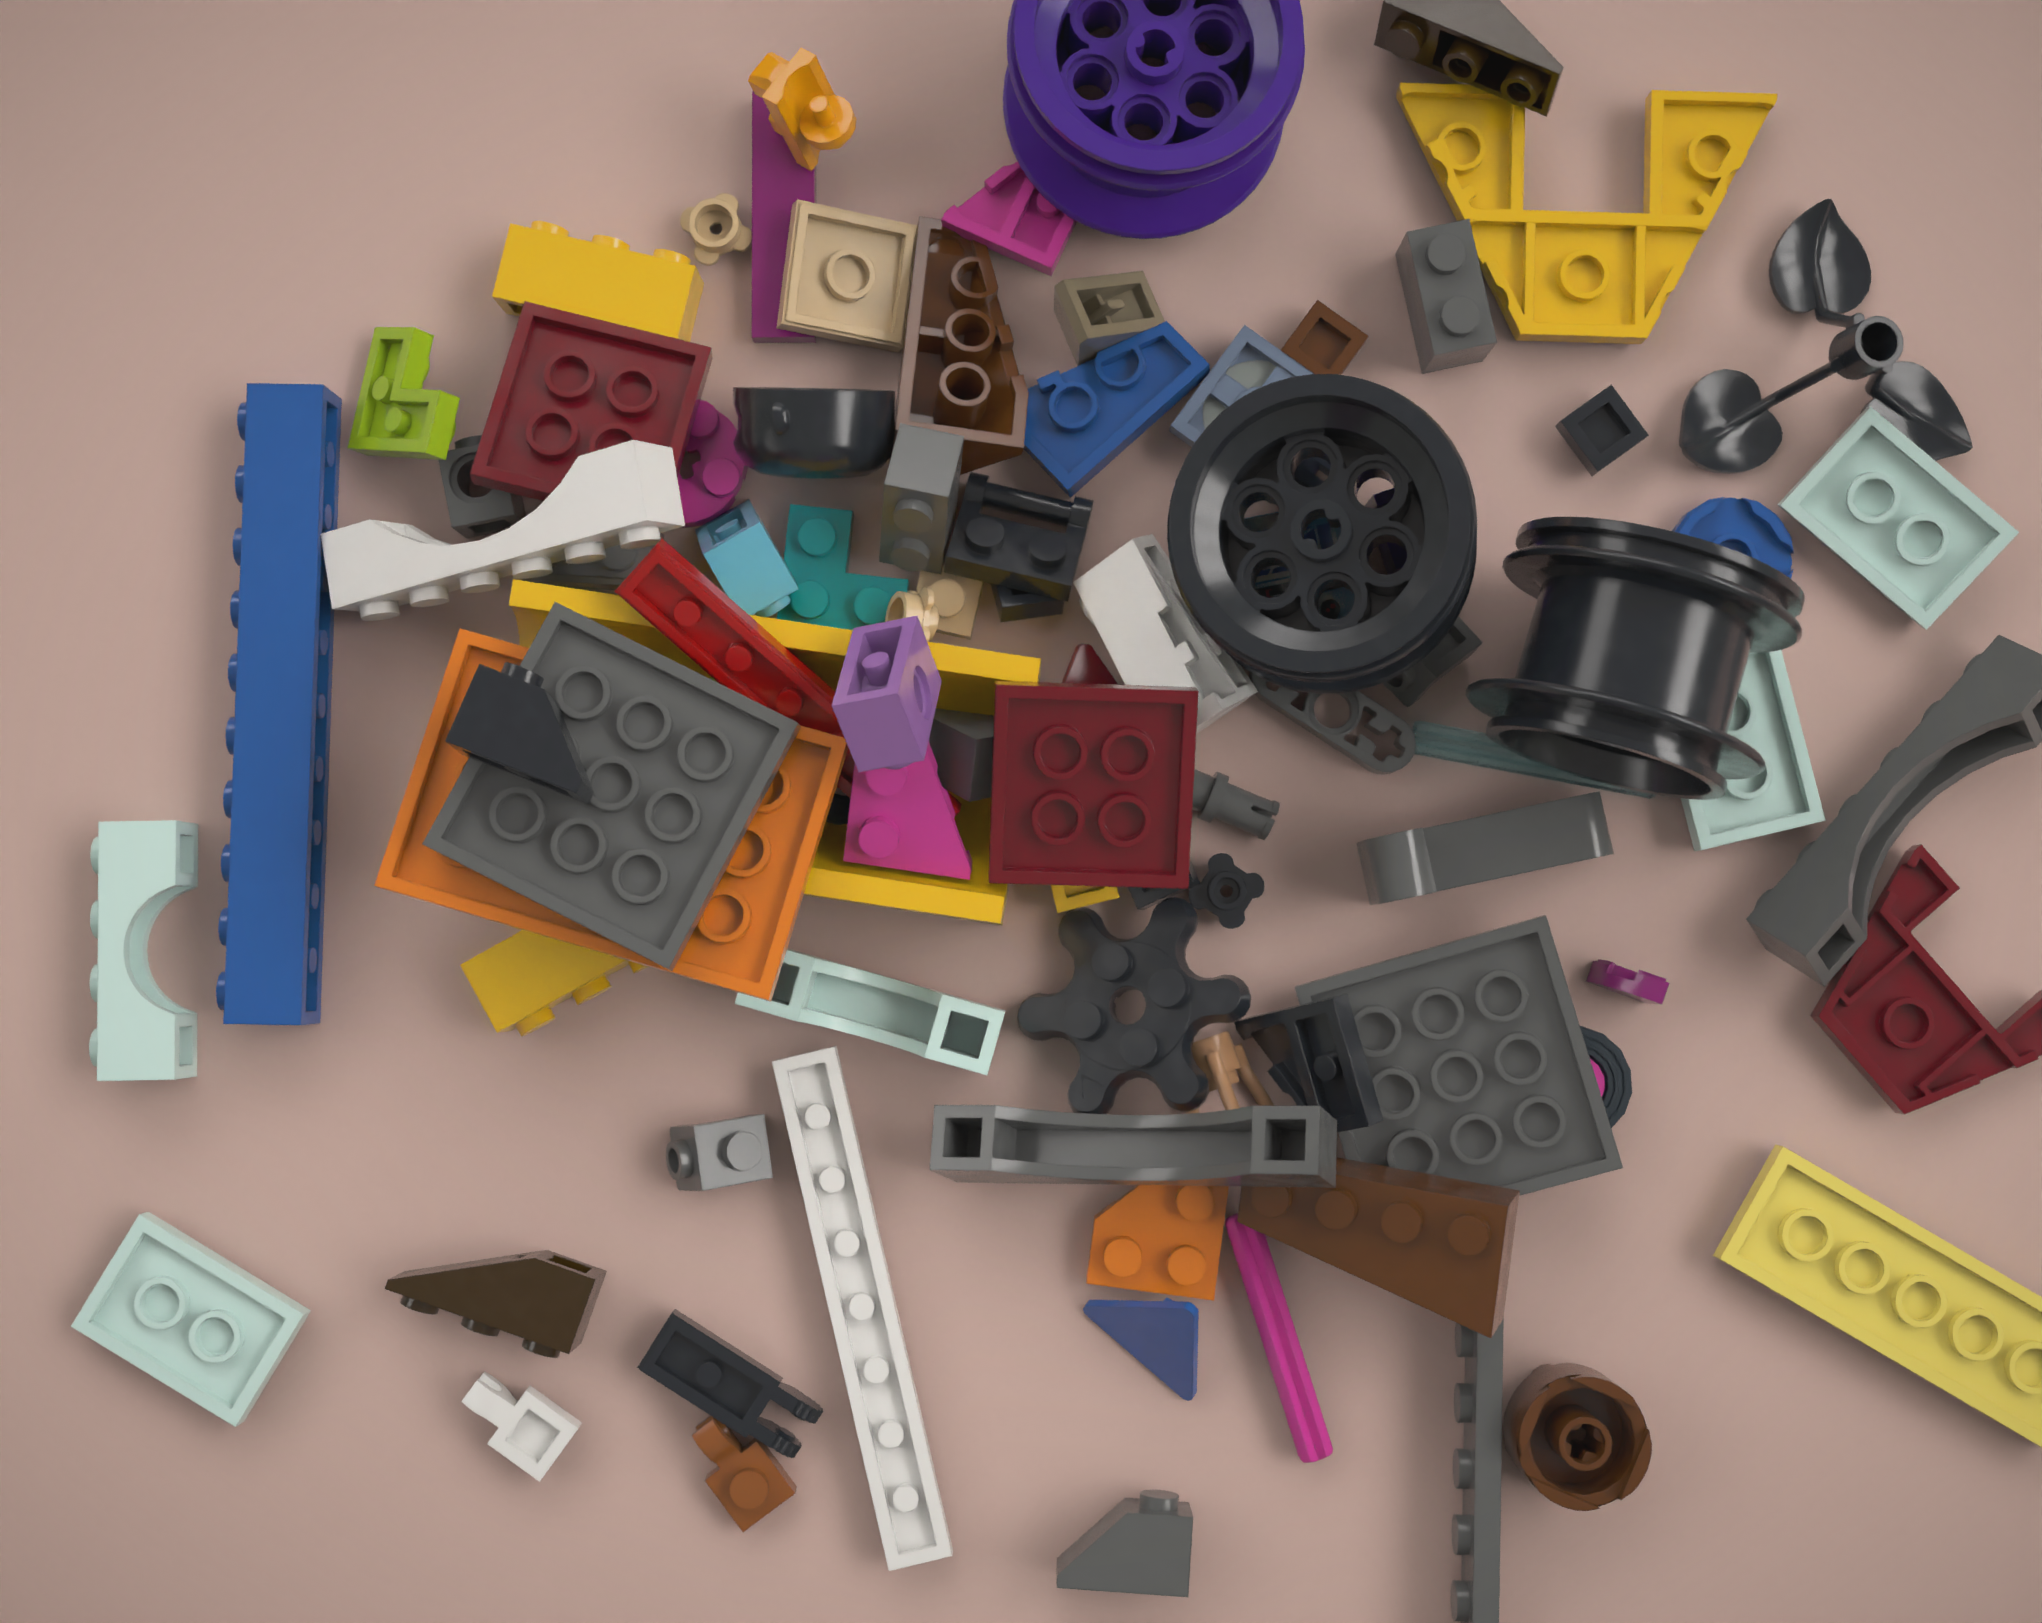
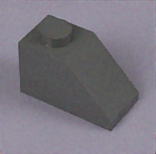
M1143 1490L1140 1492V1499L1124 1498L1057 1558V1588L1188 1597L1193 1514L1189 1502H1180L1177 1493L1165 1490Z

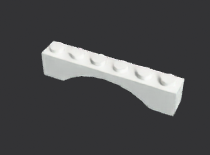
M631 440L578 456L562 482L537 509L510 528L479 541L452 545L434 539L413 525L371 519L320 535L332 609L360 611L361 620L376 621L399 616V606L408 603L412 607H429L447 603L450 601L448 592L461 589L463 593H479L495 590L501 587L499 578L512 574L513 578L517 579L545 576L553 572L552 563L566 560L568 564H584L606 558L605 548L620 545L623 549L650 547L656 545L661 540L660 533L684 527L685 521L673 449L662 445Z

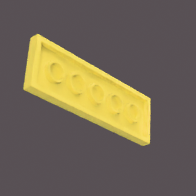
M1775 1144L1713 1256L2042 1448V1297L1796 1153Z

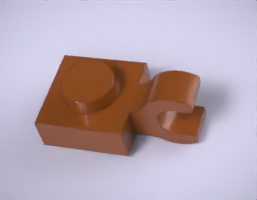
M711 1415L695 1427L697 1431L692 1434L694 1441L701 1451L717 1464V1467L707 1474L705 1482L742 1532L746 1531L795 1494L797 1486L767 1445L755 1438L743 1447L731 1428Z

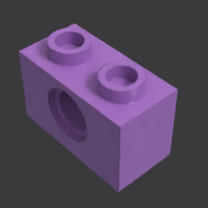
M918 616L853 628L832 702V708L858 772L880 768L900 769L913 762L924 761L942 680Z

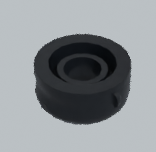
M733 387V405L738 416V430L733 442L735 451L746 466L760 474L807 479L854 478L867 476L877 471L891 457L895 426V391Z

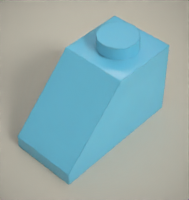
M750 499L695 529L702 554L726 595L748 615L755 614V616L769 617L790 603L791 599L788 595L799 588Z

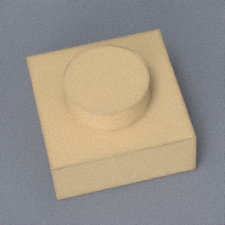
M944 566L941 574L921 570L916 591L920 593L923 587L932 588L934 592V604L939 612L936 632L971 640L984 582L944 573Z

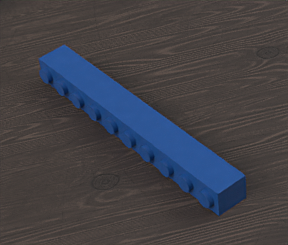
M247 383L246 402L240 404L237 414L238 431L241 439L245 441L244 465H239L235 474L236 496L238 501L242 503V528H237L234 532L233 556L236 564L240 566L239 590L233 592L230 603L231 621L233 626L238 629L237 654L231 655L228 664L229 685L231 690L236 692L235 717L229 718L225 734L227 750L230 755H233L232 780L227 781L223 793L224 812L227 818H231L230 844L224 846L221 855L222 877L225 882H229L228 908H223L218 924L220 942L223 946H226L225 972L220 973L216 985L217 1005L220 1010H224L223 1024L310 1025L320 1024L335 609H332L320 534L336 530L338 525L342 399L324 384Z

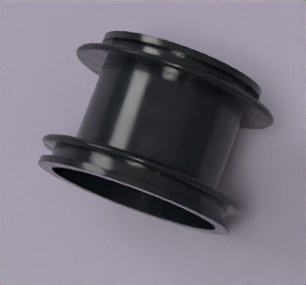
M1309 374L1290 377L1258 388L1235 401L1206 427L1194 443L1178 474L1170 500L1167 522L1169 559L1179 592L1192 616L1201 628L1233 660L1246 670L1273 684L1296 691L1316 694L1358 691L1389 681L1412 668L1424 659L1452 628L1465 604L1474 577L1477 555L1475 496L1465 464L1452 440L1426 411L1410 399L1377 383L1352 376ZM1310 457H1319L1330 464L1328 478L1322 484L1315 487H1305L1294 480L1297 466L1303 460ZM1371 478L1386 479L1395 488L1393 498L1381 508L1372 509L1365 507L1357 499L1359 488ZM1259 501H1270L1277 505L1279 509L1278 519L1271 528L1256 532L1245 527L1244 516L1251 505ZM1318 518H1327L1332 528L1341 527L1338 541L1326 549H1318L1314 539H1304L1307 526ZM1383 543H1396L1407 553L1404 566L1396 573L1389 575L1379 574L1374 571L1368 564L1369 556L1373 549ZM1272 565L1285 567L1290 571L1291 580L1289 587L1284 593L1277 597L1268 598L1256 592L1255 582L1258 574L1264 568ZM1333 586L1345 587L1355 595L1352 610L1340 619H1328L1318 612V600L1321 594Z
M1571 516L1541 518L1522 525L1518 530L1515 542L1518 550L1511 552L1504 558L1502 568L1509 580L1519 589L1537 599L1515 679L1489 678L1478 680L1468 685L1465 693L1469 702L1475 708L1492 718L1487 724L1485 732L1487 737L1499 746L1517 755L1572 775L1625 789L1675 798L1696 800L1718 799L1725 794L1727 788L1726 779H1747L1761 774L1765 770V761L1754 748L1738 738L1727 734L1749 653L1782 650L1791 647L1801 639L1802 628L1795 617L1801 613L1805 602V595L1802 589L1780 571L1755 558L1703 539L1661 528L1610 519Z

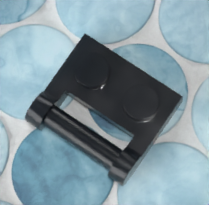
M970 472L963 502L947 550L944 573L1068 602L1094 500L1075 496L1073 502L990 483V476ZM983 507L1066 526L1067 529L1066 533H1060L981 513Z

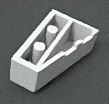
M1153 534L1131 539L1073 582L1080 595L1079 602L1084 614L1096 626L1125 685L1197 688L1199 693L1196 734L1258 692L1241 665L1233 660L1201 628L1190 613L1174 579L1170 559Z

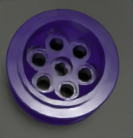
M1014 0L1007 30L1008 65L1004 79L1003 114L1010 145L1020 167L1033 186L1054 207L1071 219L1106 234L1125 238L1161 239L1193 232L1216 222L1233 211L1256 189L1266 175L1277 152L1284 122L1294 105L1304 70L1305 40L1300 0ZM1105 26L1115 33L1107 38H1096L1090 35L1093 31ZM1204 43L1216 56L1204 54L1197 45ZM1143 57L1160 59L1164 62V66H1148L1141 60ZM1084 85H1093L1103 90L1106 96L1098 100H1087L1078 95L1075 90ZM1196 102L1205 103L1213 108L1216 115L1210 118H1199L1193 115L1187 106ZM1134 124H1143L1154 130L1157 136L1150 140H1138L1133 138L1126 129Z

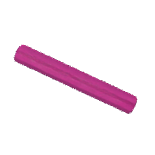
M1238 1213L1233 1214L1225 1219V1227L1298 1456L1303 1463L1322 1460L1333 1453V1446L1266 1236L1237 1222Z

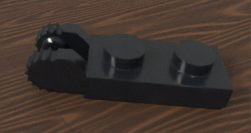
M676 1309L671 1313L637 1367L646 1375L746 1438L749 1434L788 1458H795L802 1445L792 1432L780 1427L771 1420L760 1417L769 1400L771 1399L787 1409L800 1420L813 1424L818 1421L823 1413V1408L816 1401L804 1395L793 1386L782 1383L783 1377Z

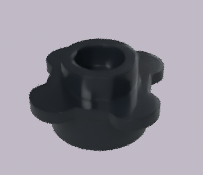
M1219 853L1209 859V871L1200 884L1190 888L1188 897L1194 908H1206L1210 913L1219 917V922L1224 928L1234 929L1244 923V911L1252 899L1258 898L1263 894L1264 881L1259 874H1247L1235 866L1230 855ZM1223 885H1229L1232 888V895L1230 897L1221 895L1220 889Z

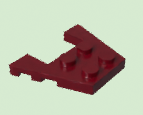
M1922 844L1912 845L1903 854L1868 915L1867 939L1833 976L1810 1015L1895 1113L1904 1115L1978 1085L1981 1080L2010 1068H2019L2036 1061L2042 1055V990L2037 992L1995 1029L1911 934V931L1960 889Z

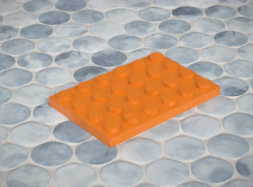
M459 628L374 886L771 1002L847 754L848 745L845 738L800 726L796 738L673 971H670L422 844L469 757L460 754L445 740L478 665L482 664L501 672L505 662L520 666L529 650L528 647Z

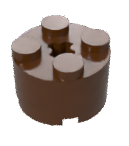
M1573 1363L1540 1365L1516 1388L1505 1411L1503 1430L1507 1453L1515 1466L1530 1483L1547 1499L1559 1506L1576 1511L1600 1509L1599 1506L1608 1504L1616 1499L1622 1500L1631 1494L1639 1486L1648 1470L1652 1454V1442L1650 1432L1647 1429L1639 1406L1628 1392L1602 1373L1590 1367ZM1582 1427L1586 1430V1436L1583 1441L1578 1439H1572L1569 1443L1566 1441L1571 1429L1579 1430Z

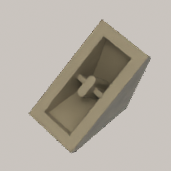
M1143 271L1065 279L1054 286V312L1077 366L1095 359L1097 352L1165 322Z

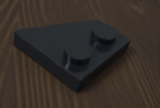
M1347 994L1254 1015L1234 1022L1236 1031L1241 1038L1247 1040L1253 1037L1273 1063V1066L1267 1072L1282 1092L1290 1095L1297 1106H1321L1337 1120V1133L1369 1127L1383 1121Z

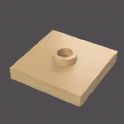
M797 199L793 203L776 328L898 353L903 349L918 225Z

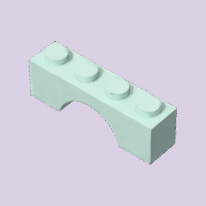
M177 820L98 822V836L94 838L90 852L93 871L98 874V900L93 903L90 912L91 931L93 936L98 938L97 964L92 968L89 983L91 997L94 1002H97V1028L93 1030L89 1042L90 1060L93 1066L97 1067V1081L177 1080L197 1077V1013L176 1004L162 992L152 976L147 948L152 926L164 907L179 895L198 887V824Z
M788 948L771 1002L742 993L737 994L735 1001L737 1005L793 1021L860 1036L909 1051L927 1059L983 1075H988L1006 1010Z

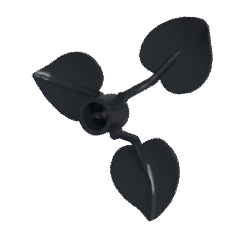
M1825 199L1797 217L1778 240L1769 262V280L1773 294L1786 311L1798 314L1815 309V316L1818 322L1846 328V330L1838 333L1830 344L1829 363L1761 399L1757 383L1747 374L1730 369L1714 371L1697 381L1688 392L1683 404L1679 446L1682 449L1683 455L1704 470L1724 474L1751 470L1769 460L1782 441V428L1768 409L1837 373L1850 380H1859L1870 375L1865 385V391L1873 399L1863 407L1861 413L1866 407H1872L1933 460L1937 461L1961 455L1973 448L1964 419L1941 382L1929 370L1919 364L1897 361L1902 354L1904 346L1903 336L1899 327L1892 320L1883 316H1872L1865 319L1862 313H1856L1852 316L1842 315L1856 308L1869 292L1871 268L1863 246L1841 219L1832 199Z

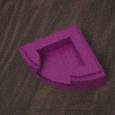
M1601 959L1592 962L1586 979L1588 983L1640 1002L1660 1005L1663 1004L1670 984L1666 982L1665 978L1642 970L1635 972L1618 966L1611 961Z

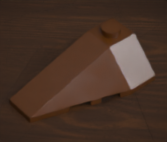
M919 216L895 405L892 452L900 423L964 436L960 475L1022 455L1029 393L1024 375H1020L1012 349L1014 340L1009 324L1005 325L997 296L999 287L987 246L975 240H967L955 231L943 227L941 219Z

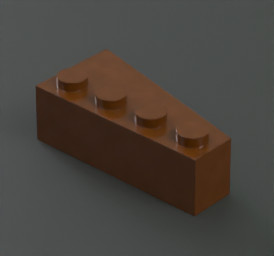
M1336 1157V1188L1241 1186L1237 1222L1475 1332L1492 1338L1504 1317L1520 1190Z

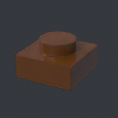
M1317 300L1281 351L1313 374L1342 375L1369 336Z

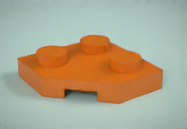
M1136 1185L1117 1201L1111 1202L1094 1216L1086 1284L1214 1301L1229 1186Z

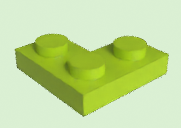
M375 327L347 449L367 456L446 460L449 445L456 430L455 418L460 398L442 390L422 389L423 382L430 368L429 355L434 335L415 327Z

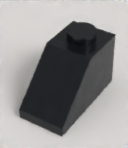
M508 662L504 663L501 672L479 664L445 742L462 755L589 804L594 791L558 703L545 689L541 688L544 678L528 669Z

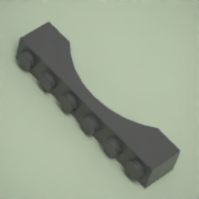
M1998 635L1983 653L1976 655L1970 660L1961 678L1941 700L1934 702L1926 710L1921 723L1905 741L1885 756L1880 769L1857 794L1852 795L1844 802L1838 816L1817 840L1803 848L1796 863L1777 885L1767 890L1758 899L1754 911L1746 920L1767 951L1824 987L1867 939L1868 907L1876 876L1889 849L1908 823L1938 794L1966 775L2004 757L2036 748L2041 743L2042 654Z
M934 1105L930 1170L961 1183L1336 1188L1337 1120L1321 1106H1248L1231 1110L1190 1114L1110 1115L1056 1112L1000 1105Z

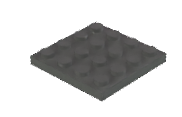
M554 602L520 667L543 677L544 681L541 688L545 689L558 703L594 791L589 804L469 757L422 844L673 971L796 738L800 726L798 722Z
M1546 915L1295 986L1300 1005L1347 994L1383 1121L1369 1127L1338 1132L1346 1159L1520 1190L1519 1196L1623 1168Z

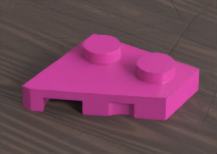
M1018 161L1014 164L1003 166L984 181L985 187L958 208L954 204L945 211L941 219L943 227L955 231L967 240H975L984 244L994 252L1049 276H1052L1077 221L1054 207L1040 194L1029 181Z
M929 741L924 761L913 762L900 769L880 768L858 772L856 764L854 765L843 861L970 880L973 860L969 850L966 851L954 820L955 811L947 790L942 787L937 774L938 765Z

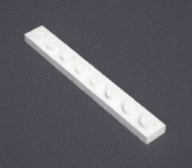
M837 1046L772 1061L888 1570L892 1571L950 1557L953 1554V1547Z

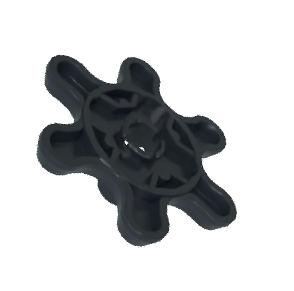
M1171 897L1159 902L1152 911L1146 929L1137 937L1130 939H1119L1111 935L1105 927L1102 918L1094 910L1086 907L1073 909L1062 918L1059 924L1058 936L1061 944L1069 951L1074 960L1075 970L1073 977L1067 987L1058 993H1037L1025 999L1018 1009L1017 1021L1023 1034L1032 1040L1045 1041L1052 1038H1064L1076 1047L1080 1056V1067L1076 1077L1069 1085L1067 1093L1068 1104L1074 1113L1108 1114L1113 1107L1120 1087L1128 1080L1135 1078H1145L1155 1083L1161 1091L1164 1101L1171 1108L1180 1112L1196 1110L1206 1101L1209 1094V1081L1206 1074L1200 1069L1193 1058L1192 1045L1194 1037L1200 1029L1208 1024L1239 1021L1250 1008L1251 994L1245 982L1234 975L1224 974L1214 978H1203L1196 975L1189 968L1186 961V948L1189 940L1196 932L1198 917L1194 907L1186 900ZM1129 990H1139L1145 998V1012L1137 1022L1127 1025L1122 1024L1116 1016V1004L1114 1001L1116 997L1119 998Z

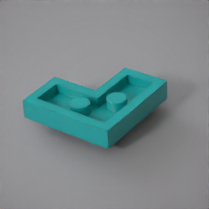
M790 504L783 560L799 589L788 595L791 601L777 612V619L848 630L885 622L886 611L892 596L897 591L908 592L910 583L908 579L848 573L854 513L852 510Z

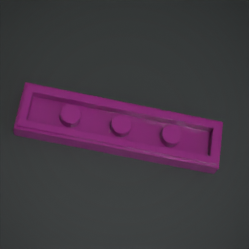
M752 91V340L754 343H816V336L776 328L792 205L797 199L816 203V166L810 171L797 164L783 136L774 131L768 119L770 111L763 98L755 95L754 91Z

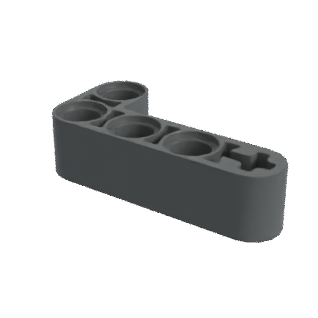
M1600 791L1437 826L1402 831L1356 843L1370 905L1393 902L1614 854Z

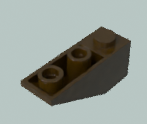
M1500 0L1383 1L1374 42L1375 46L1390 51L1400 58L1409 59L1445 74L1458 82L1467 83L1503 98L1513 105L1527 108L1547 117L1564 67Z
M549 1250L404 1271L388 1279L385 1289L403 1295L400 1303L411 1310L436 1315L439 1309L462 1316L461 1325L473 1332L487 1336H498L501 1330L524 1338L522 1347L530 1352L545 1357L558 1358L560 1352L570 1354L582 1343L607 1271Z

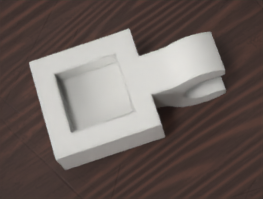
M486 1372L474 1383L461 1401L473 1412L498 1427L487 1444L539 1482L582 1424V1422L531 1385L518 1401L499 1380Z

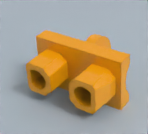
M801 47L789 62L770 52L766 54L750 74L748 82L755 95L763 98L770 111L768 119L774 131L783 136L797 164L812 171L818 164L820 150L839 149L853 135L857 120L854 111L848 101L834 94L816 55Z

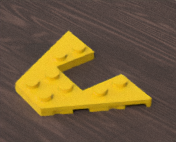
M1400 83L1396 91V99L1456 220L1470 219L1481 271L1516 341L1642 344L1652 331L1666 300L1676 287L1690 256L1702 234L1707 230L1727 193L1732 179L1742 166L1748 155L1747 152L1768 113L1774 107L1777 101V94L1651 90L1645 98L1643 213L1523 210L1524 107L1513 105L1503 98L1468 84Z

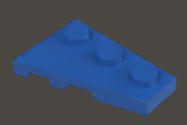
M1166 321L1097 352L1095 359L1061 374L1057 370L1037 379V385L1028 388L1024 450L1071 498L1197 386L1210 372V365Z

